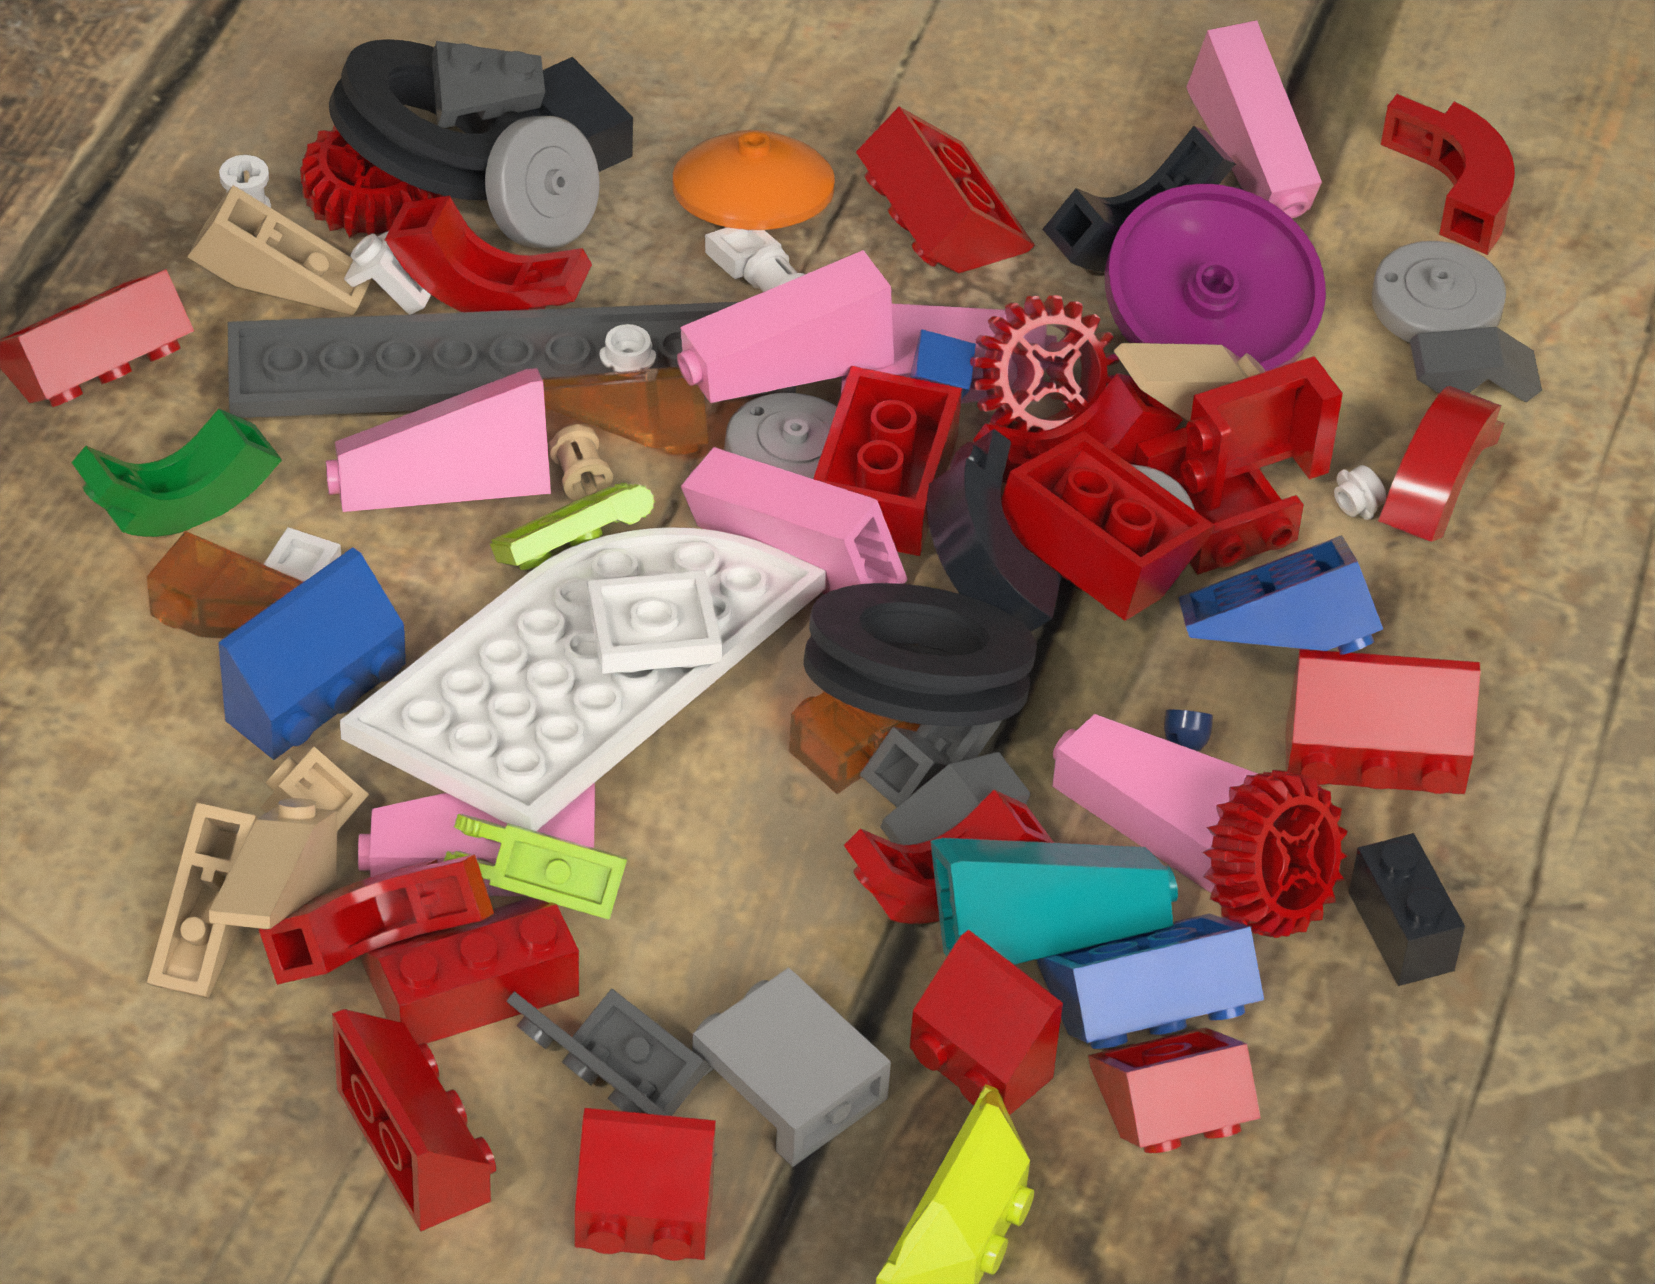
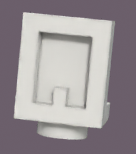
M388 232L378 237L375 234L366 236L353 249L351 253L353 262L344 280L351 287H355L373 278L409 315L425 308L431 294L414 281L400 265L384 240Z

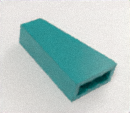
M957 838L931 840L943 953L948 956L959 937L968 929L1015 965L1173 926L1171 903L1176 902L1178 899V887L1174 873L1168 865L1164 866L1146 847Z

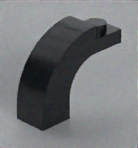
M1193 126L1160 168L1140 186L1115 197H1098L1075 188L1042 230L1070 263L1088 270L1105 272L1107 258L1113 241L1121 225L1138 206L1151 197L1172 188L1192 184L1219 185L1236 163L1207 131Z
M993 429L976 442L970 441L962 445L955 453L950 469L929 483L927 494L928 523L940 562L959 594L978 599L1007 612L1032 632L1053 618L1061 575L1030 553L1017 539L1007 522L1001 503V484L1011 441Z

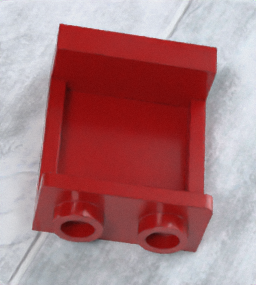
M1315 356L1194 395L1191 418L1186 426L1188 439L1185 459L1181 463L1180 471L1186 489L1191 494H1196L1208 511L1220 508L1225 479L1293 457L1309 480L1329 473L1343 392Z
M1186 427L1137 443L1134 465L1148 466L1171 476L1187 492L1194 510L1214 524L1212 534L1189 562L1197 575L1220 567H1230L1240 560L1269 550H1279L1292 542L1298 541L1304 504L1297 495L1281 499L1259 468L1225 479L1220 508L1208 511L1196 494H1191L1186 489L1181 477L1180 467L1185 459L1188 439Z

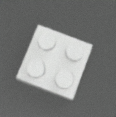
M706 570L587 581L588 603L602 674L616 672L633 673L639 670L672 667L689 668L698 665L722 663V641Z

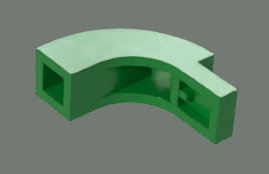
M218 408L185 446L163 459L149 463L134 464L85 446L71 463L86 482L82 487L86 495L107 511L121 532L142 537H159L187 531L225 514L255 491L282 459L255 424Z

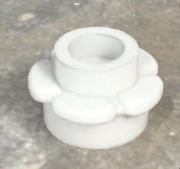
M630 324L620 325L611 329L606 335L605 347L600 350V360L603 365L612 368L615 373L621 376H635L642 372L643 369H649L656 358V352L652 350V342L648 332L639 326Z
M1360 465L1350 472L1343 469L1338 473L1337 483L1339 486L1335 488L1334 496L1339 507L1351 517L1360 514L1366 520L1373 518V513L1386 501V491L1379 477L1364 465Z

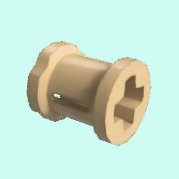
M581 424L567 426L559 430L548 444V452L554 463L559 464L563 471L562 487L564 492L573 500H579L585 496L592 495L611 486L613 482V472L607 462L601 460L598 454L599 439L593 428L585 427ZM572 442L577 443L579 452H574ZM582 473H587L590 480L589 483L584 482Z

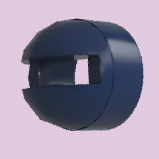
M1166 710L1164 721L1166 740L1195 751H1201L1210 738L1213 715L1189 710Z

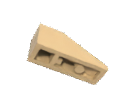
M232 185L206 220L188 255L189 259L236 287L353 315L356 312L371 282V279L355 287H351L344 280L353 262L350 256Z
M1121 343L1114 350L1142 391L1187 421H1190L1194 395L1266 372L1248 353L1240 358L1223 345Z
M291 798L279 801L278 806L257 818L209 911V923L271 929L335 884L337 811L316 809V802L313 800Z
M196 802L147 984L209 999L241 927L209 923V911L258 818L257 816Z

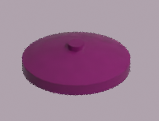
M1192 184L1180 186L1161 192L1143 202L1121 225L1111 246L1105 268V292L1108 306L1116 325L1129 343L1223 345L1240 358L1248 353L1265 371L1293 363L1304 353L1319 326L1325 307L1326 283L1321 261L1313 244L1300 226L1284 211L1266 199L1245 190L1225 185Z

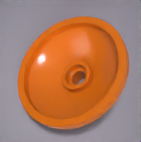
M742 130L712 137L689 150L674 167L672 188L680 205L702 220L734 229L769 230L799 224L823 211L833 198L835 176L828 161L815 149L802 141L770 131Z

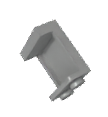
M789 967L770 981L762 980L756 983L741 1001L722 1014L714 1013L708 1016L693 1033L692 1051L711 1066L706 1074L715 1069L777 1128L776 1152L792 1167L888 1099L891 1061Z

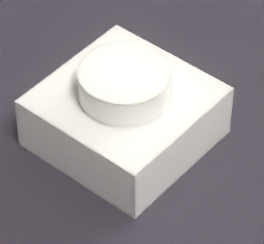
M726 227L705 235V253L734 279L743 277L747 261L761 248L768 245H779L781 247V244L765 230H744Z
M287 527L262 566L263 583L292 591L340 557L341 545Z

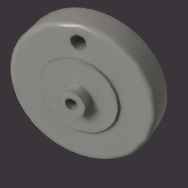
M555 116L526 117L509 125L497 138L490 152L486 167L485 187L487 201L497 225L515 243L528 248H559L573 242L584 232L594 215L598 202L600 180L595 154L584 134L569 121Z
M1421 241L1399 247L1381 261L1375 273L1371 299L1373 309L1381 323L1399 338L1410 342V339L1419 333L1497 327L1503 314L1506 287L1497 268L1479 253L1455 243Z
M775 393L758 397L741 406L730 418L726 429L724 451L813 479L837 406L818 397L801 393Z

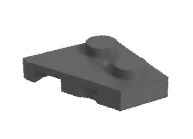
M436 41L431 58L437 125L439 127H452L455 125L457 116L478 112L481 119L485 120L499 117L508 111L522 112L540 108L545 94L541 56L526 54L520 51L477 47L465 43L456 44Z

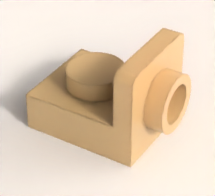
M313 747L299 764L291 757H288L268 779L265 785L274 792L261 806V809L267 813L278 806L279 801L284 799L302 798L313 800L316 802V809L337 811L338 831L369 794L318 749Z

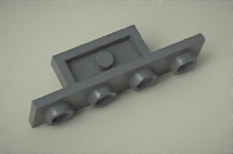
M612 988L573 1037L515 991L507 1000L511 1006L524 1016L517 1024L519 1029L545 1050L553 1040L569 1052L562 1063L590 1086L598 1077H601L614 1088L607 1099L622 1111L672 1116L711 1067Z

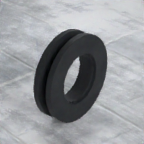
M394 39L369 41L355 47L347 57L341 79L337 82L329 101L331 119L345 141L369 162L410 185L457 199L487 200L485 187L486 167L494 143L509 125L522 118L533 117L532 111H508L499 117L485 120L481 119L478 112L457 116L455 126L465 133L441 128L420 118L404 106L408 105L437 115L431 58L434 47L412 41Z
M870 583L852 585L830 591L821 596L812 607L809 622L811 636L805 647L804 669L809 678L819 688L848 705L872 714L910 723L935 726H973L993 723L1011 717L1018 713L1027 702L1030 687L1028 673L1031 671L1035 660L1036 640L1023 623L993 605L959 593L932 587L897 583Z

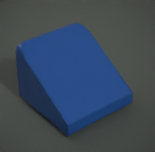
M922 329L918 338L910 378L962 388L961 399H963L969 392L972 381L973 366L970 364V359L975 356L976 344Z

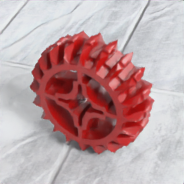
M335 125L331 131H318L317 140L307 144V152L302 159V166L300 167L303 198L306 200V206L311 207L315 220H325L330 231H336L344 227L349 239L357 233H367V235L388 232L403 203L444 197L443 195L410 185L381 170L354 150L341 136Z
M1049 295L1044 303L1039 296H1028L1024 303V309L1018 303H1009L1005 306L1007 321L999 316H992L988 320V324L995 336L978 335L975 339L979 347L986 349L985 357H971L970 359L971 366L983 368V377L973 379L970 386L973 390H986L987 395L981 398L976 406L979 411L995 410L989 423L991 425L1008 426V428L1026 432H1044L1058 428L1084 413L1097 400L1115 376L1108 375L1107 366L1117 364L1120 359L1115 353H1104L1103 348L1111 343L1114 337L1110 332L1094 334L1101 318L1096 314H1088L1082 317L1083 305L1080 302L1070 301L1064 307L1061 296ZM1047 324L1065 333V336L1059 342L1052 341L1044 349L1037 343H1029L1023 337L1029 331ZM1010 357L1017 367V377L1011 387L1008 381ZM1080 357L1081 379L1078 385L1073 376V367L1076 360ZM1039 361L1050 362L1046 368V373L1050 377L1049 380L1051 382L1040 381L1044 371L1039 366ZM1046 394L1053 400H1061L1066 405L1058 413L1045 418H1037L1024 410L1030 402H1039Z
M1282 770L1246 775L1243 784L1229 788V802L1216 805L1220 818L1217 825L1207 827L1213 835L1211 848L1202 853L1211 858V867L1203 876L1215 884L1210 900L1219 903L1221 906V917L1250 926L1252 934L1280 938L1281 936L1289 937L1290 934L1297 932H1307L1309 923L1323 920V905L1336 902L1333 892L1334 884L1345 880L1339 872L1341 860L1349 856L1341 850V841L1347 835L1348 830L1337 824L1342 809L1332 805L1331 791L1323 789L1317 785V780L1309 779L1306 775Z

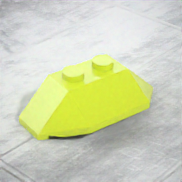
M987 1084L983 1087L978 1100L888 1260L879 1272L876 1284H979L985 1272L994 1275L998 1270L1008 1245V1239L1004 1236L1011 1223L1021 1226L1034 1198V1190L1027 1187L1030 1159L997 1088Z

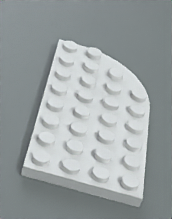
M649 528L616 533L581 543L562 551L534 568L340 720L341 739L505 823L537 831L824 591L826 571L760 541L740 535L706 529ZM706 570L722 641V663L698 665L689 668L672 667L639 670L633 673L616 672L602 674L588 603L587 581Z

